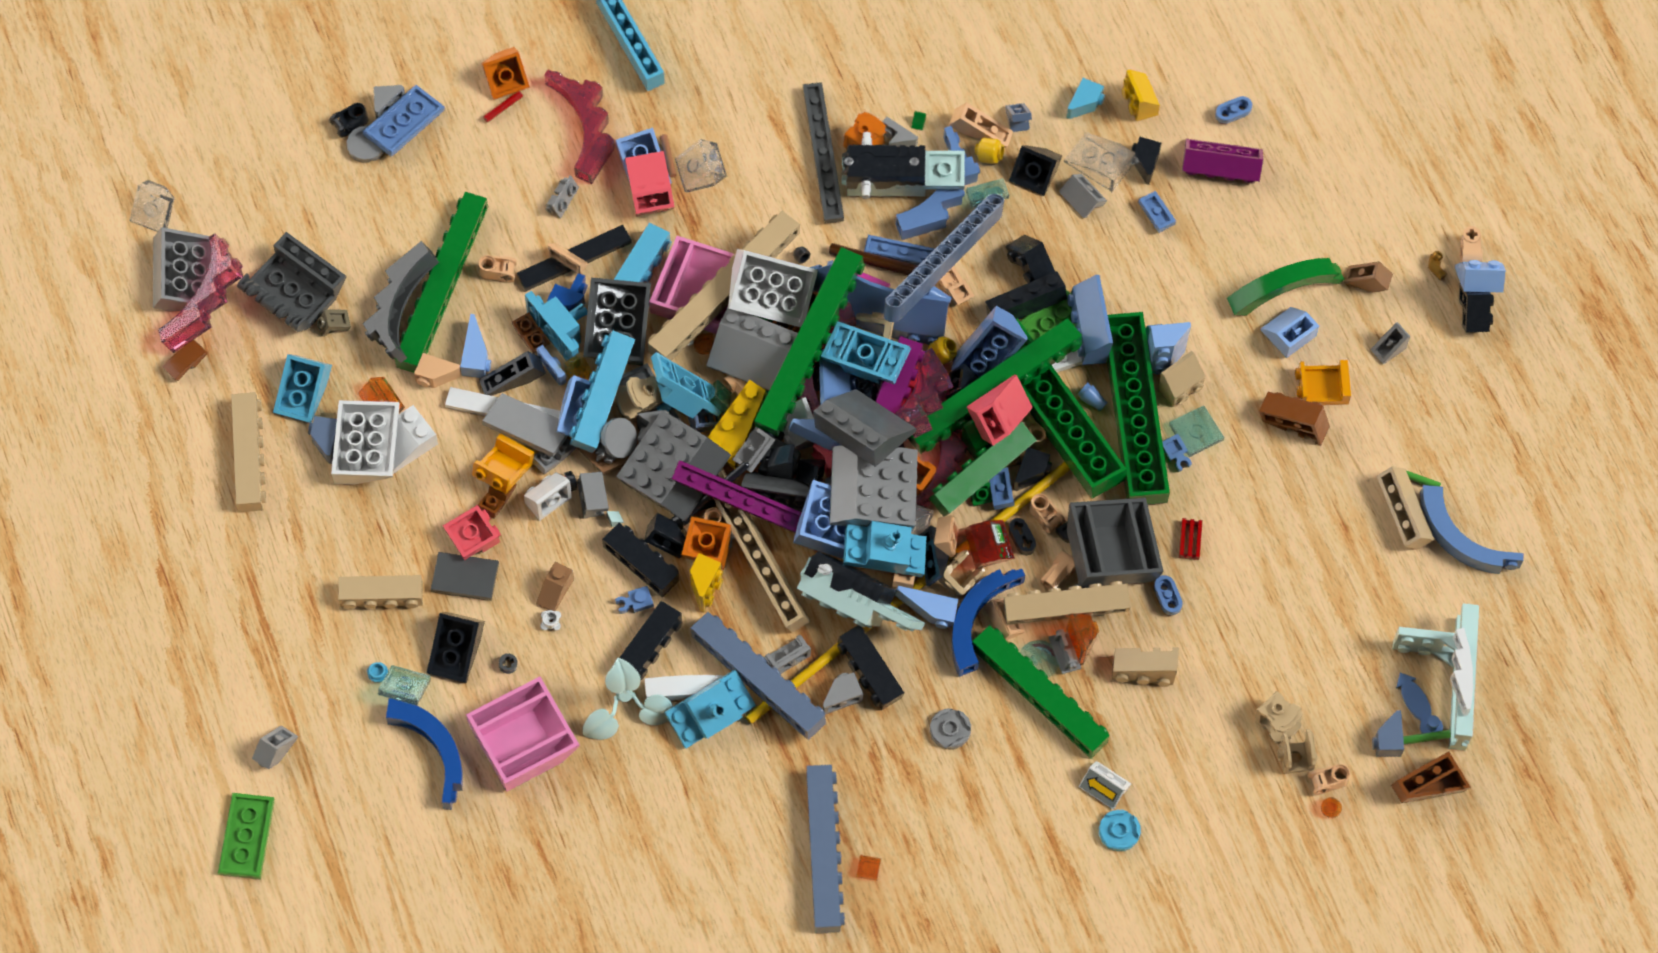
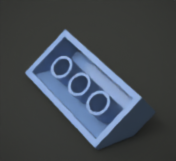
M1094 275L1073 286L1071 294L1068 295V305L1072 307L1071 321L1075 323L1076 329L1082 334V345L1077 351L1078 357L1082 358L1083 365L1106 363L1113 344L1100 275Z
M995 306L957 351L951 370L953 371L965 363L980 378L1014 355L1027 341L1028 337L1012 314Z
M822 357L820 358V405L827 399L858 388L859 381L855 375L844 372L840 365L823 360Z

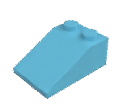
M287 354L273 413L312 423L327 386L332 365L298 355Z

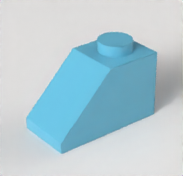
M1082 78L1068 107L1066 118L1072 119L1095 111L1098 104L1102 105L1105 99V94H1103L1104 86Z

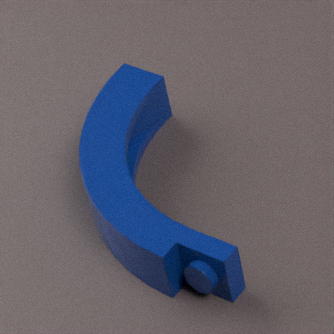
M1022 568L1017 571L1015 569L1010 570L1004 576L1000 569L980 580L963 599L954 620L951 647L955 669L959 677L978 670L979 662L975 655L971 638V630L978 613L996 595L1024 583L1025 573Z
M389 698L386 713L388 725L401 726L417 732L426 738L439 753L445 768L442 805L443 809L452 810L453 803L457 802V791L455 790L463 791V770L459 752L452 736L445 726L428 711L410 702Z

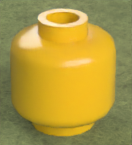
M982 138L979 144L975 145V155L978 156V160L982 163L997 164L1004 157L1005 147L999 139Z
M943 336L932 342L928 346L930 360L939 366L953 360L957 355V345L954 340Z

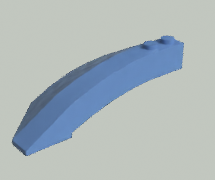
M834 260L829 261L823 267L820 264L810 267L818 270L813 291L819 292ZM857 276L855 280L857 281L856 287L853 292H849L847 296L848 303L844 310H840L838 316L865 330L883 335L884 324L856 320V314H872V312L884 314L885 300L895 289ZM924 295L900 321L894 322L892 338L899 339L902 336L930 345L939 337L945 336L949 298Z

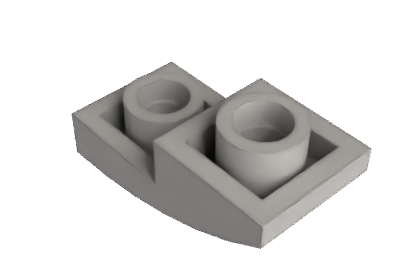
M566 438L554 457L538 452L534 455L533 464L543 474H546L576 449V446L571 445V441Z

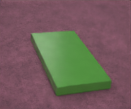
M1067 290L1066 300L1028 315L1020 321L1033 340H1036L1068 318L1071 321L1072 307L1068 305V295L1070 293Z
M232 793L218 869L219 875L261 879L275 802L274 797Z

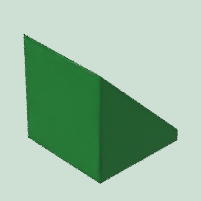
M915 111L911 128L923 131L926 113Z

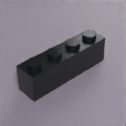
M1058 271L985 301L987 315L995 306H998L1012 314L1015 319H1021L1066 300V285Z
M618 523L602 539L603 547L662 598L679 582L678 569L671 563L667 564L659 552H653L649 548L648 543L642 538L638 539L627 525L623 526L621 523Z
M661 600L619 657L637 670L640 680H643L646 676L649 665L657 661L660 650L668 646L673 632H678L683 624L682 613Z
M857 625L839 636L837 647L840 653L847 656L851 670L858 673L862 687L865 690H869L871 693L870 698L876 707L879 706L883 710L903 698V689L861 626Z

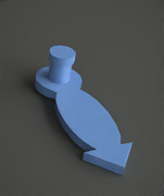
M1400 672L1396 689L1401 687L1402 698L1407 708L1415 718L1421 721V733L1442 731L1443 724L1437 716L1431 715V707L1426 695L1416 683L1412 682L1416 678Z

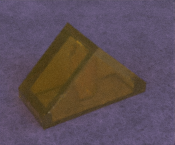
M581 352L564 362L565 373L569 379L574 375L589 380L592 370Z

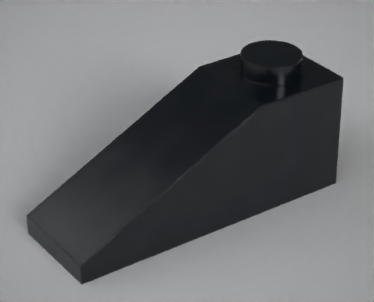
M527 351L480 378L479 381L484 394L492 396L531 383L546 373L540 357Z
M929 526L919 534L920 536H926L924 575L926 586L929 587L943 577L949 556L934 544L936 527Z

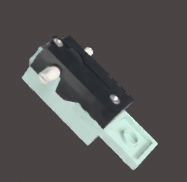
M864 132L862 144L848 145L847 151L842 154V184L847 186V196H862L864 199H868L870 196H925V189H964L965 151H926L925 145H920V147L916 145H872L871 133Z
M817 551L815 555L809 557L800 573L801 580L797 589L802 591V596L820 601L819 604L821 606L837 610L836 613L842 617L855 619L854 623L859 626L872 628V626L880 627L884 619L888 622H897L896 626L905 631L907 629L914 631V629L922 630L925 622L890 605L896 589L889 587L883 582H879L875 578H871L866 573L852 566L843 565L842 561L831 555Z

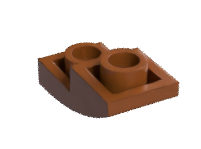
M529 312L512 321L511 324L533 354L537 352V348L541 345L544 347L550 345L544 332L537 326Z
M192 340L176 352L162 367L175 380L179 381L190 367L195 368L208 352L196 340Z
M517 484L506 494L489 486L488 493L478 504L481 511L485 509L489 517L495 519L512 495Z

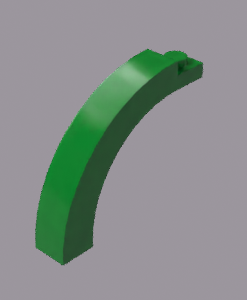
M1330 258L1304 260L1281 267L1251 281L1231 294L1227 300L1234 315L1247 316L1267 301L1293 289L1318 283L1340 284L1345 279L1341 273V268L1337 263H1332Z

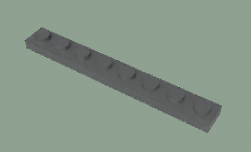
M822 82L803 84L824 223L844 221V214Z

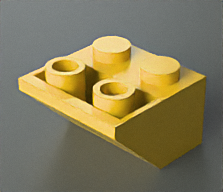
M1131 69L1126 70V75L1123 79L1124 86L1121 91L1123 98L1128 100L1130 114L1134 115L1136 121L1157 116L1160 104L1147 74Z
M699 553L690 569V583L699 610L704 613L706 607L710 608L714 601L713 594L715 590H719L722 586L723 571H721V562Z

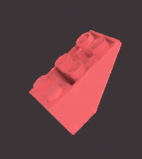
M664 151L625 158L636 216L675 209Z
M1016 374L967 406L982 439L993 446L1010 435L1033 408Z

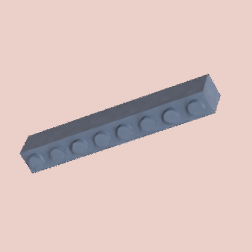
M707 612L691 627L692 637L730 671L736 670L744 684L807 740L813 737L826 724L823 709L819 706L815 707L805 693H799L790 680H785L781 677L779 670L775 667L771 668L761 654H755L751 646L746 641L742 642L737 638L738 636L733 629H727L718 616H713Z
M832 765L807 766L806 775L815 933H837L841 931V925H845L844 912L840 913V905L844 904L843 892H839V885L842 884V872H838L837 864H841V851L837 852L836 844H840V832L835 831V824H839L838 811L834 812V804H838L837 791L833 792V784H837L836 772H832Z

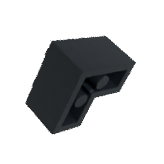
M1024 234L1005 246L1008 251L1007 257L1009 261L1022 267L1024 271L1023 277L1027 283L1055 272L1042 241Z
M1459 283V302L1463 307V329L1466 333L1490 332V325H1493V314L1490 313L1491 306L1494 305L1493 294L1490 292H1464L1461 283Z

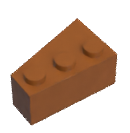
M1268 391L1259 410L1262 422L1284 431L1287 428L1299 433L1298 437L1304 439V436L1315 439V444L1320 446L1330 427L1323 405L1318 402L1304 401L1299 397H1288L1279 392L1273 393Z
M1449 751L1391 784L1401 803L1462 793L1471 788Z

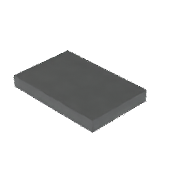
M438 552L431 592L492 601L499 561L469 557L464 560L461 555Z

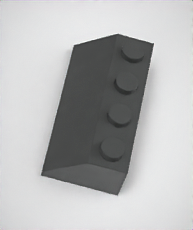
M752 472L745 473L741 487L802 512L811 485L796 478L784 479Z

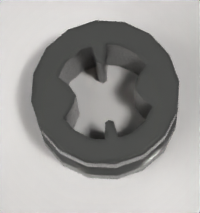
M510 653L502 655L499 659L500 670L506 674L513 673L517 669V658ZM505 660H510V662H514L511 664L510 668H507V665L503 666V664H505Z

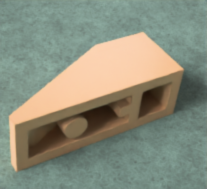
M967 102L954 110L949 123L950 126L964 135L979 140L982 138L999 139L1005 148H1007L1013 133L1012 130Z

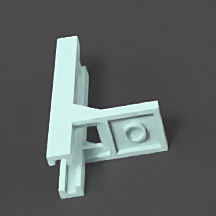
M1462 604L1461 615H1457L1455 631L1460 628L1465 629L1473 666L1472 704L1467 716L1463 717L1452 685L1449 749L1464 751L1473 736L1479 605ZM1407 627L1398 628L1393 640L1392 649L1398 650L1401 653L1411 651L1418 652L1420 655L1434 654L1453 667V671H1456L1452 661V655L1457 650L1453 640L1454 633Z

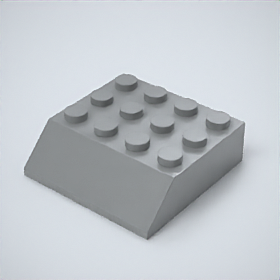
M842 445L833 447L829 524L839 526L852 524L868 527L871 521L911 527L912 531L915 527L918 450L898 447L874 467Z

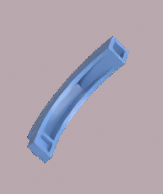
M1422 486L1420 491L1422 511L1433 537L1445 551L1467 566L1488 573L1500 574L1502 567L1508 570L1520 569L1524 553L1496 551L1471 541L1459 531L1450 519L1444 503L1443 487Z

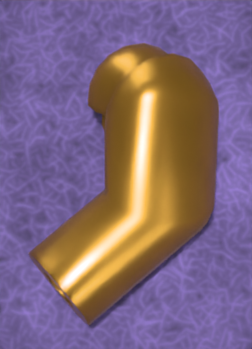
M1434 251L1429 256L1428 268L1441 281L1447 275L1440 267L1443 254L1440 251Z

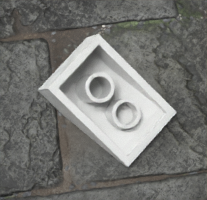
M414 405L401 412L398 416L393 474L438 445L436 433Z

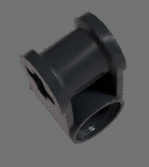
M354 103L344 110L333 114L329 122L336 127L339 137H346L354 129L365 126L368 122V115L363 104Z

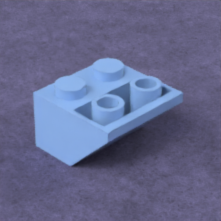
M1290 307L1263 326L1261 331L1288 358L1317 336L1319 325L1306 311Z

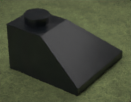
M1022 145L1009 181L1045 195L1057 172L1063 155L1046 148Z

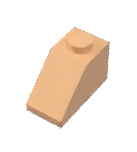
M425 353L422 354L414 372L415 380L419 385L433 388L455 380L462 375L459 364Z

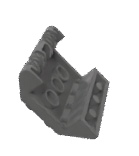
M285 232L273 245L275 253L251 278L246 273L238 282L237 288L246 292L248 296L257 294L255 298L257 303H260L261 306L279 319L287 317L285 323L290 325L295 331L300 332L310 328L323 311L333 304L347 277L292 235Z

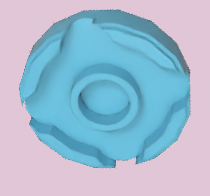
M1125 810L1108 812L1099 825V837L1102 843L1114 851H1126L1133 848L1141 834L1138 819Z

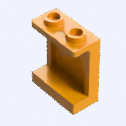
M1340 360L1339 365L1305 366L1304 361H1300L1299 367L1295 368V380H1299V386H1297L1296 390L1297 397L1308 402H1318L1321 405L1349 404L1351 387L1348 360Z
M500 433L496 438L494 448L481 462L478 460L474 462L472 476L506 494L532 466L534 451Z

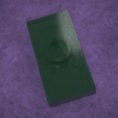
M716 380L712 384L710 402L722 413H725L730 406L732 392L719 380Z

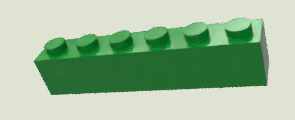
M1020 422L1010 435L994 446L991 445L988 449L983 447L975 454L977 458L974 461L969 459L961 466L962 471L959 473L955 471L946 478L948 482L944 486L939 484L932 490L934 494L929 497V500L943 517L947 516L1036 442V438L1024 423Z

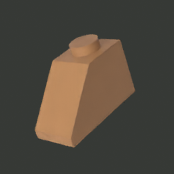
M1380 261L1348 266L1343 283L1372 293L1387 291L1393 273Z
M555 561L545 577L536 604L547 610L556 611L574 581L573 570Z

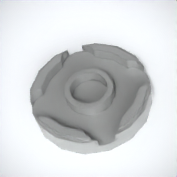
M360 126L354 129L347 139L349 154L355 160L363 163L377 160L384 154L381 148L363 135V131L368 126Z
M614 418L603 426L601 443L606 449L605 452L613 458H625L631 455L637 444V433L630 421L625 418Z
M950 708L941 710L933 716L930 723L932 740L944 749L954 750L962 747L968 741L971 734L969 718L959 710Z

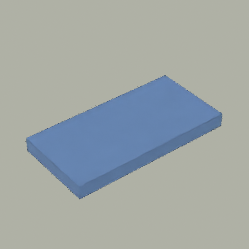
M415 85L363 131V135L392 157L445 111V106Z

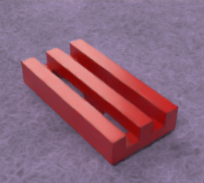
M1182 518L1179 558L1200 559L1203 520L1194 521V519L1186 520V518ZM1186 525L1190 526L1188 554L1184 553ZM1194 526H1197L1196 552L1194 555L1192 554Z

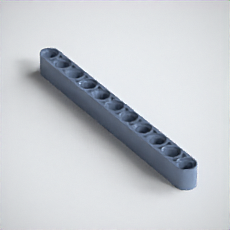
M990 194L886 298L884 308L885 320L889 322L900 321L1002 217L1004 198L1001 195Z

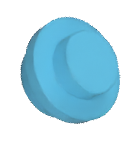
M375 662L369 666L367 675L371 681L379 683L387 678L388 669L385 664Z

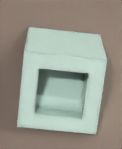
M607 511V517L612 527L618 523H624L619 511Z

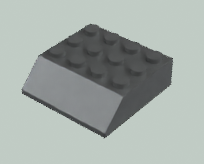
M662 410L616 477L628 487L685 522L704 494L671 480L678 461L681 460L717 476L731 454L708 437Z
M1146 498L1069 503L1067 534L1079 586L1088 587L1091 584L1097 583L1103 586L1110 585L1111 582L1122 581V584L1155 582L1164 571Z

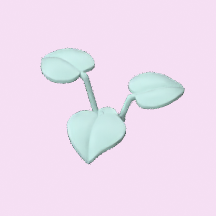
M617 658L605 678L606 687L611 692L616 693L612 713L609 714L606 709H598L591 713L583 725V735L600 740L612 737L618 730V721L613 717L616 714L619 700L627 702L633 698L637 705L642 708L639 713L640 720L648 725H660L669 721L664 712L672 708L673 705L667 697L659 694L649 696L643 705L633 692L640 685L639 673L631 664L621 658Z

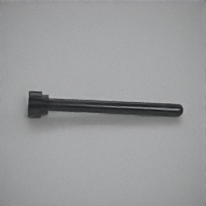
M742 462L724 479L733 482L749 468V462ZM704 495L685 522L675 515L671 520L676 522L680 530H683V526L688 524L690 518L713 498Z

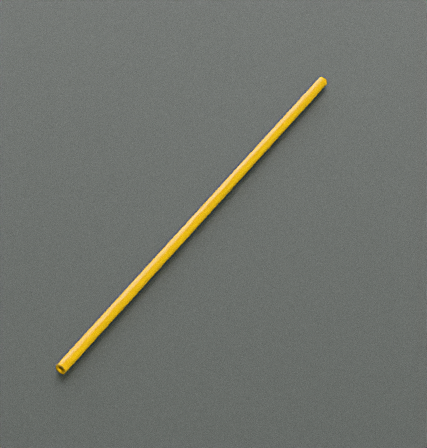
M1065 461L1015 500V506L1005 508L956 548L955 554L972 549L993 532L990 522L1003 524L1027 505L1034 495L1042 493L1067 473L1070 468ZM925 575L914 581L913 589L920 590L926 585ZM895 596L890 605L898 608L904 602ZM866 626L862 627L865 633L872 629ZM838 643L790 680L796 689L840 654L837 647ZM764 701L747 714L745 718L752 725L772 708Z

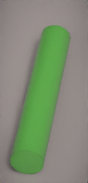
M1406 470L1411 481L1427 486L1440 487L1441 485L1438 481Z
M1450 730L1403 736L1404 745L1451 738Z

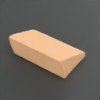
M548 244L549 256L576 273L581 274L588 266L586 261L559 244Z
M952 515L938 518L934 539L935 546L950 557L955 555L959 532Z
M1004 598L991 600L985 606V611L994 629H998L1006 641L1024 633L1020 623L1006 625Z

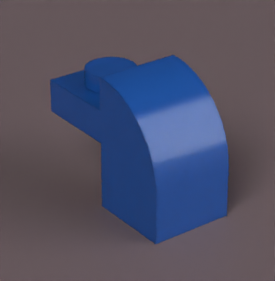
M578 273L570 289L555 284L547 302L556 296L568 312L580 303L585 305L584 294L588 286L585 275Z

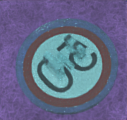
M1031 641L1020 651L1023 656H1027L1032 660L1033 665L1038 670H1043L1048 675V678L1054 675L1059 667L1053 648L1046 641Z

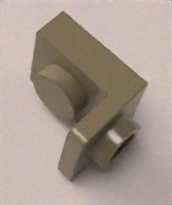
M325 309L317 321L322 336H326L329 331H348L351 327L347 310Z

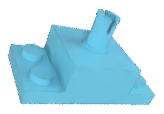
M532 291L525 294L527 313H530L537 326L542 329L546 337L573 370L580 366L578 344L581 343V336L577 320L587 315L586 307H583L584 305L580 303L568 312L556 296L544 304L539 295L535 296Z
M837 321L821 357L823 360L840 365L846 373L878 384L882 380L895 384L911 348L908 345Z
M657 352L651 356L663 401L662 404L656 407L657 411L666 410L669 412L672 408H675L692 419L702 409L716 416L723 412L718 392L714 385Z
M871 521L868 527L852 524L846 525L843 565L918 577L924 576L926 536L911 534V527Z
M733 670L664 713L683 747L688 748L703 738L708 739L741 719L742 714L755 707L756 704L737 671Z

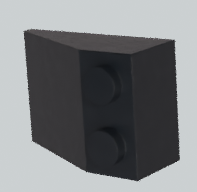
M441 612L439 614L427 673L467 683L481 642L485 621L450 612Z

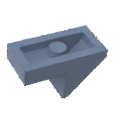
M1026 104L1005 105L1010 130L1013 132L1029 130V120H1032V116Z

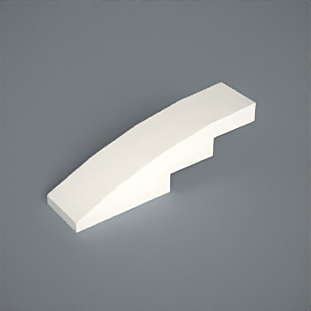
M1460 628L1456 629L1453 635L1457 650L1452 655V661L1456 671H1453L1450 680L1464 717L1468 715L1472 704L1473 666L1465 629Z
M681 675L644 678L646 698L659 694L667 697L670 701L687 699L720 679L723 675Z

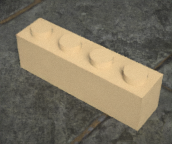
M1392 466L1377 475L1405 547L1420 549L1433 541V535L1406 469Z
M422 575L339 577L338 600L340 607L345 609H355L356 607L374 609L385 606L386 608L393 609L397 606H406L407 608L423 606Z

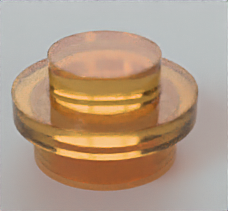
M1329 797L1322 802L1321 811L1328 818H1336L1342 811V805L1338 799Z

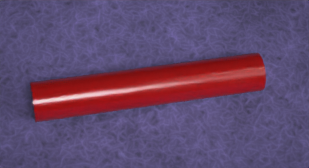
M517 91L484 115V120L488 123L520 100L523 94Z

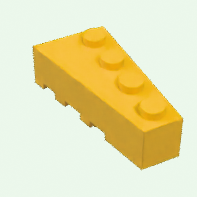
M750 379L708 436L710 440L731 454L726 464L733 469L737 468L739 464L732 459L756 427L754 421L768 394L765 389Z

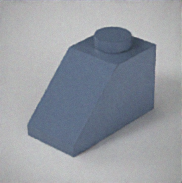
M314 416L313 423L309 424L308 434L311 435L313 444L325 460L332 464L337 419Z
M1397 710L1378 729L1375 737H1372V749L1376 750V757L1402 756L1404 739L1401 710Z

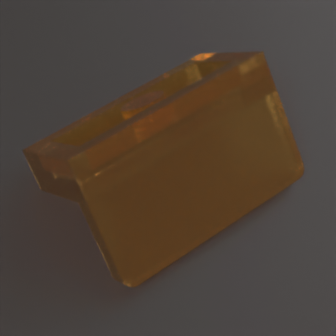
M385 377L370 378L358 393L363 401L399 402V412L405 408Z

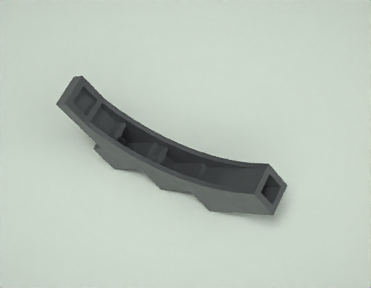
M422 241L385 270L389 276L387 279L389 285L374 296L378 303L376 305L378 311L363 323L367 330L365 332L366 336L371 341L376 340L380 345L382 344L385 348L387 347L385 351L390 358H396L400 363L407 359L399 343V327L403 310L418 283L439 263L433 252Z

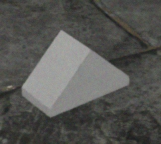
M402 85L374 87L376 119L405 95Z
M1396 322L1370 350L1385 364L1407 348L1411 336Z

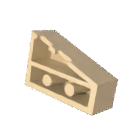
M1173 647L1172 651H1160V648H1153V652H1142L1141 648H1115L1111 679H1116L1118 682L1137 681L1139 684L1157 683L1159 686L1164 687L1173 685L1178 668L1179 647Z

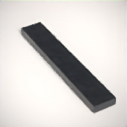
M621 225L572 247L568 251L590 263L631 244L632 240L624 226ZM550 257L518 272L517 277L525 291H528L572 271V269Z

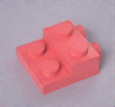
M478 505L443 525L444 530L464 560L479 551L485 552L500 543L499 536L501 534L496 525L491 526L489 523L491 519L485 509L481 511Z

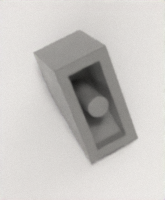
M854 672L840 674L834 679L823 703L825 715L863 701V692Z
M281 725L260 738L252 759L258 762L260 766L270 769L283 759L298 736Z

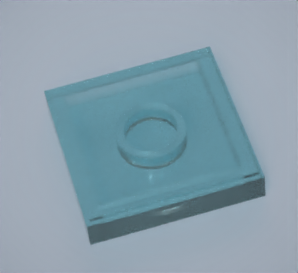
M1205 406L1197 408L1169 423L1174 434H1179L1188 450L1187 455L1189 457L1224 440L1223 434Z
M391 665L378 689V695L417 706L431 681V676Z

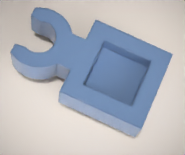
M1179 434L1163 441L1164 453L1169 462L1175 459L1177 471L1181 472L1183 470L1180 465L1181 462H1185L1188 467L1192 465L1191 460L1184 456L1188 450Z
M648 586L628 591V598L620 596L615 599L616 604H625L624 607L619 608V614L626 613L629 608H633L635 613L654 607Z

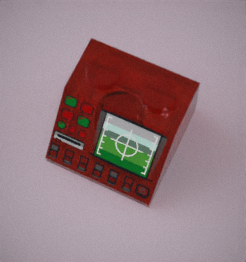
M988 520L969 525L964 530L976 569L1015 559L1004 520Z

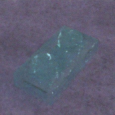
M1003 178L966 188L972 208L977 207L990 194L1001 195L1004 200L1008 199L1010 195Z

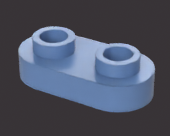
M1240 96L1222 103L1217 107L1215 117L1220 123L1228 124L1248 116L1252 110V101L1248 97Z
M1166 575L1160 576L1154 584L1156 596L1162 610L1166 614L1176 615L1182 608L1181 596L1171 577ZM1161 586H1166L1168 589L1162 590ZM1168 604H1174L1175 607L1170 608Z

